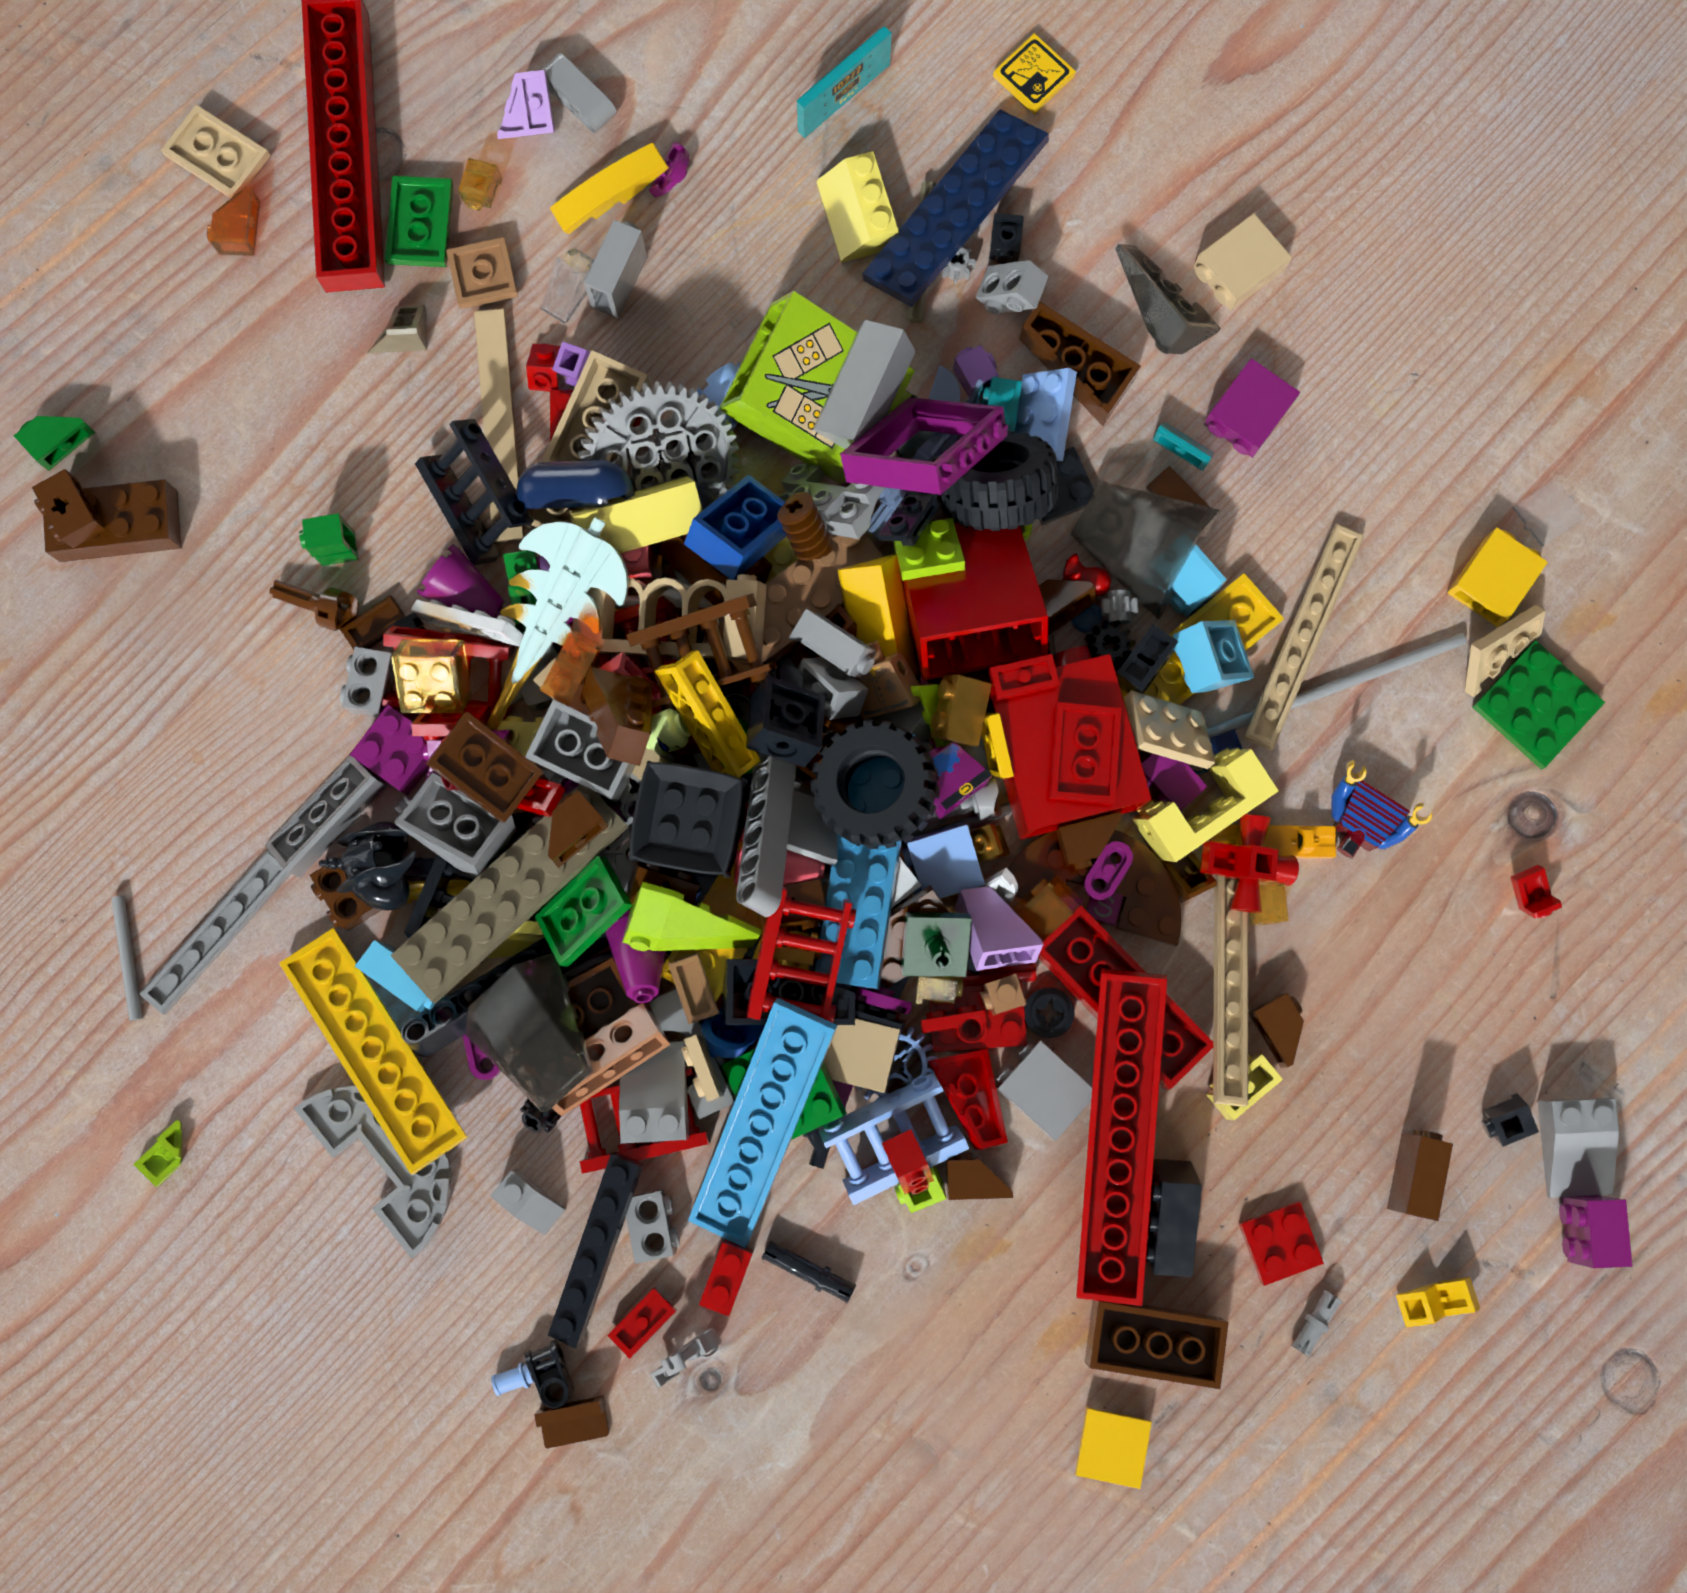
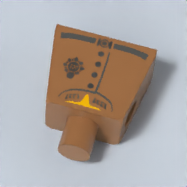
M878 640L867 643L877 653L874 656V664L871 670L863 675L862 678L855 677L868 688L860 712L861 719L872 718L916 705L920 701V697L913 696L911 686H919L920 684L903 654L897 652L884 656Z

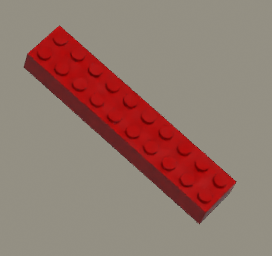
M301 0L316 278L326 293L385 288L369 13L363 0Z
M1102 969L1076 1294L1078 1299L1142 1306L1167 991V975L1109 969Z

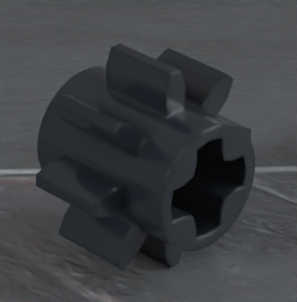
M533 1093L520 1108V1111L524 1113L522 1115V1122L532 1132H540L544 1129L545 1132L549 1133L562 1117L547 1104L543 1094L538 1097L537 1094Z

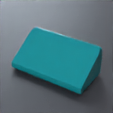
M1166 422L1159 426L1153 437V441L1201 471L1205 469L1214 455V452Z

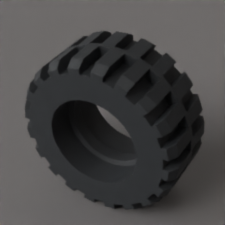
M1007 431L1008 436L941 494L943 511L949 518H953L955 523L958 522L963 527H973L979 531L984 529L1000 531V529L1005 528L1012 530L1017 529L1018 526L1023 524L1025 526L1030 525L1035 519H1042L1047 512L1051 511L1058 499L1056 454L1051 446L1040 437H1031L1028 433L1024 432L1018 434L1013 431Z
M864 720V726L858 727L855 723L846 726L847 733L842 736L836 732L830 737L834 743L829 748L823 745L818 754L822 757L821 762H814L812 772L816 775V779L811 781V791L816 796L813 802L816 809L822 814L821 818L842 838L857 846L864 845L868 849H878L879 846H885L888 849L896 847L897 841L903 840L905 843L914 838L912 833L916 829L922 831L927 826L925 819L928 815L933 816L937 808L934 805V801L940 795V788L937 785V780L940 778L930 753L909 730L902 726L898 728L893 722L883 720L881 724H877L874 720ZM877 757L891 758L900 765L904 772L905 781L901 795L893 805L881 812L867 814L857 810L848 798V784L853 772L858 766L869 759Z

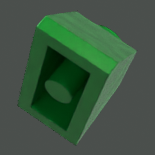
M36 416L33 420L25 422L13 436L36 462L50 471L96 432L78 417Z

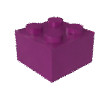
M387 705L349 755L408 796L429 769V766L425 764L427 760L423 756V744L427 740L423 739V736H412L411 724L413 722Z
M1600 1195L1562 1197L1559 1216L1564 1224L1565 1237L1562 1240V1249L1567 1257V1262L1590 1268L1633 1267L1626 1199Z

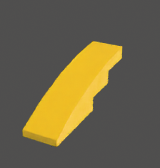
M650 143L586 180L552 205L550 210L562 230L567 234H571L590 217L598 219L618 202L627 203L669 169V166L656 145Z

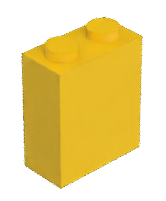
M1496 527L1484 538L1447 593L1498 627L1509 620L1548 562L1541 557L1537 550L1525 547L1516 541L1512 533Z

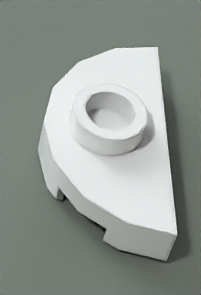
M1007 868L985 879V885L978 886V888L990 886L1008 905L1018 892L1017 881Z

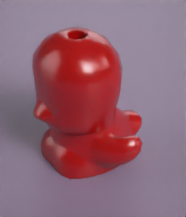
M1077 553L1066 559L1062 580L1092 582L1095 586L1096 596L1105 595L1109 591L1111 576L1105 569L1085 567L1079 561Z

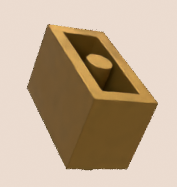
M944 675L938 687L939 700L937 710L931 719V737L960 745L979 746L992 684L962 675Z

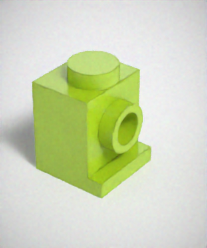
M936 1165L930 1168L934 1181L930 1182V1186L923 1192L904 1194L900 1183L894 1187L901 1205L906 1203L910 1213L946 1199L945 1185Z

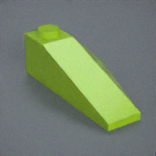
M642 882L632 904L633 906L630 908L622 943L629 944L633 949L639 951L753 948L760 937L761 929L730 915L718 917L710 912V906L706 904L691 905L683 901L684 895L677 891Z

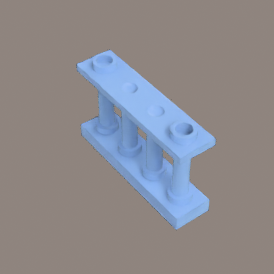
M934 1073L919 1076L911 1084L818 1128L825 1147L828 1148L835 1144L850 1176L842 1181L853 1205L899 1183L881 1144L884 1140L876 1125L879 1122L894 1116L901 1133L912 1129L929 1168L969 1149L957 1124L952 1127L947 1126L934 1097L943 1092ZM923 1102L936 1130L935 1135L923 1141H919L905 1111ZM865 1130L879 1160L878 1163L866 1169H861L847 1138Z

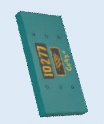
M885 26L880 28L797 99L798 132L804 138L890 66L892 33Z

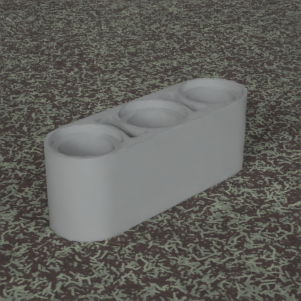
M558 53L540 69L546 70L549 91L591 132L596 133L617 114L616 108L608 97L563 54Z

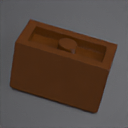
M603 1395L564 1403L558 1408H539L534 1414L536 1427L542 1428L544 1446L547 1449L602 1438L609 1434Z

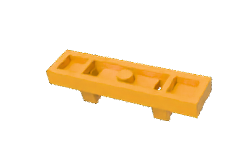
M1229 825L1210 838L1209 841L1242 846L1240 825ZM1269 825L1263 847L1278 849V856L1293 855L1296 858H1335L1336 828L1335 826ZM1298 833L1303 836L1302 846L1299 849Z

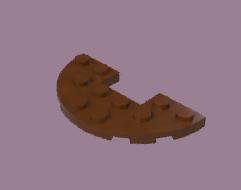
M1115 830L1107 844L1115 841L1123 842L1129 846L1133 854L1132 864L1114 892L1123 895L1124 898L1116 928L1175 947L1178 946L1181 933V908L1175 885L1168 871L1156 855L1135 838ZM1053 831L1039 837L1025 847L1007 869L1014 875L1018 884V892L1015 897L1058 909L1065 882L1069 881L1083 886L1084 879L1091 867L1075 870L1074 865L1065 867L1057 835ZM1112 853L1110 855L1111 862L1119 864L1120 856L1117 853ZM1096 879L1094 887L1104 889V882Z

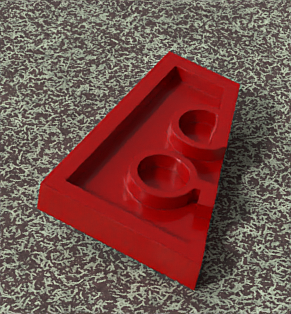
M988 1048L930 1060L929 1063L974 1149H985L1008 1143Z

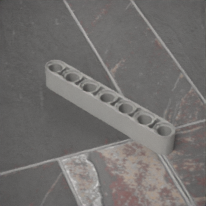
M756 752L761 761L753 766L736 899L738 903L764 917H769L778 909L782 898L796 764Z

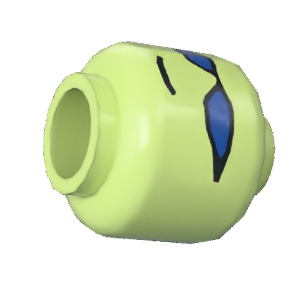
M666 709L651 716V735L646 746L647 749H652L658 755H667L684 748L688 744L691 733L676 710Z

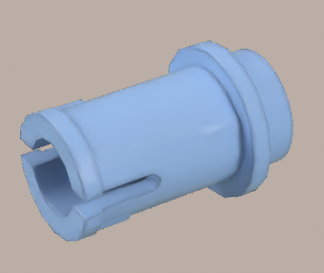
M523 1362L519 1363L517 1368L491 1376L492 1386L497 1396L523 1386L526 1389L530 1388L531 1383H534L527 1365Z

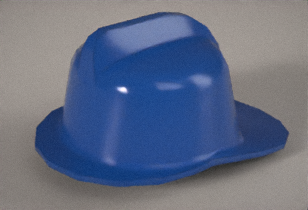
M721 1008L718 1010L720 1014L703 1020L701 1031L707 1040L709 1055L712 1058L720 1056L733 1059L742 1055L750 1044L761 1037L765 1025H725L722 1023Z

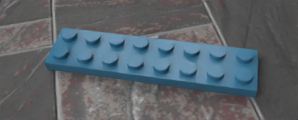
M887 757L872 758L862 763L853 772L848 784V798L851 804L857 810L867 814L878 813L889 808L897 801L904 787L905 776L902 768L896 761ZM836 834L838 861L835 866H831L825 906L841 910L843 899H848L852 902L851 908L856 909L854 926L852 929L847 928L836 983L879 989L902 840L896 842V847L887 849L885 846H879L878 849H868L864 845L857 846L852 844L839 834ZM824 921L822 923L820 939L835 942L838 922ZM821 953L820 960L817 959L815 971L828 974L832 955Z
M777 998L775 1000L689 1216V1222L743 1248L747 1247L838 1025L782 999Z

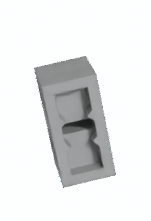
M1030 260L988 266L976 299L985 305L987 311L993 314L1036 309L1049 276Z
M355 647L353 655H350L347 660L346 669L349 676L347 685L342 686L340 702L343 703L342 707L350 713L378 717L386 707L382 705L383 698L393 688L396 674V657L389 652ZM376 661L377 667L375 671L365 674V666L369 662ZM364 691H370L369 700L366 703L359 704V695Z
M664 1189L632 1197L626 1219L635 1264L674 1256L676 1253L675 1247L680 1246L677 1227L671 1228L669 1215L674 1214L672 1199L670 1195L665 1196ZM650 1200L656 1203L658 1207L656 1217L647 1218L643 1215L641 1207L644 1201ZM651 1233L662 1235L664 1238V1247L662 1249L653 1250L649 1247L647 1240Z

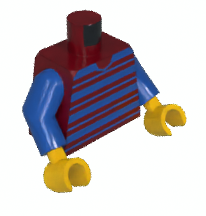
M1354 760L1347 763V776L1342 777L1331 796V816L1335 820L1333 826H1335L1337 832L1344 835L1337 850L1342 855L1351 859L1354 858L1360 847L1367 851H1372L1377 848L1385 850L1394 846L1412 834L1418 828V824H1427L1432 819L1433 811L1426 817H1421L1417 814V811L1424 806V803L1416 804L1412 816H1408L1410 813L1408 809L1363 781L1366 777L1365 765L1359 773L1351 772L1355 765Z

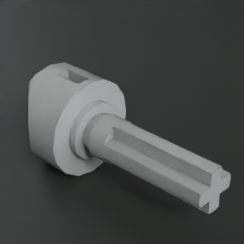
M992 775L986 784L988 786H984L942 819L969 813L972 810L977 814L980 821L1003 815L997 800L999 789L994 776ZM934 812L933 816H927L925 822L930 823L941 819Z

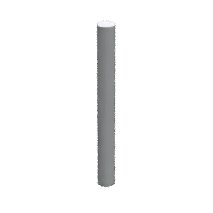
M115 896L111 900L129 1021H137L143 1018L125 897Z

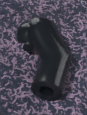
M817 1128L803 1134V1137L808 1138L814 1147L809 1165L824 1169L830 1147H825Z

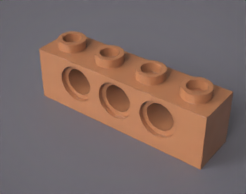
M641 1003L637 1007L629 1009L623 1016L611 1024L600 1028L596 1034L587 1040L574 1045L570 1051L555 1061L547 1063L533 1075L547 1104L560 1116H563L671 1044L656 1017Z

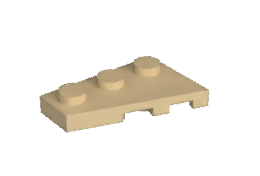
M1535 605L1471 644L1465 692L1475 697L1482 691L1480 684L1487 677L1494 679L1501 673V667L1510 656L1517 658L1542 634L1545 609Z

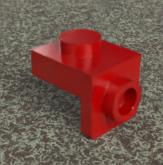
M532 343L526 364L528 388L530 390L548 392L550 390H558V373L552 369L561 346L547 343Z
M1533 866L1510 877L1519 909L1535 919L1544 918L1551 915L1553 911L1562 908L1561 900L1551 894L1546 871L1542 866Z

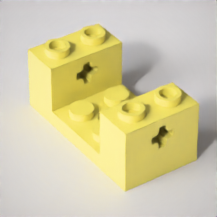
M1237 747L1230 751L1226 748L1214 756L1216 763L1208 768V771L1226 798L1222 796L1212 801L1207 806L1209 810L1201 816L1195 814L1185 819L1175 802H1162V800L1155 803L1151 800L1141 809L1137 810L1139 814L1133 817L1132 821L1159 860L1179 861L1278 792L1277 787L1252 749H1239Z

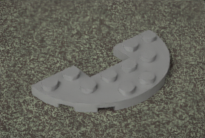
M356 1086L329 1089L297 1105L294 1108L332 1158H336L355 1141L360 1139L391 1178L397 1188L372 1209L410 1258H415L431 1241L446 1213L451 1192V1167L448 1152L414 1175L410 1174Z

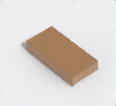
M699 953L668 963L688 1024L720 1014Z

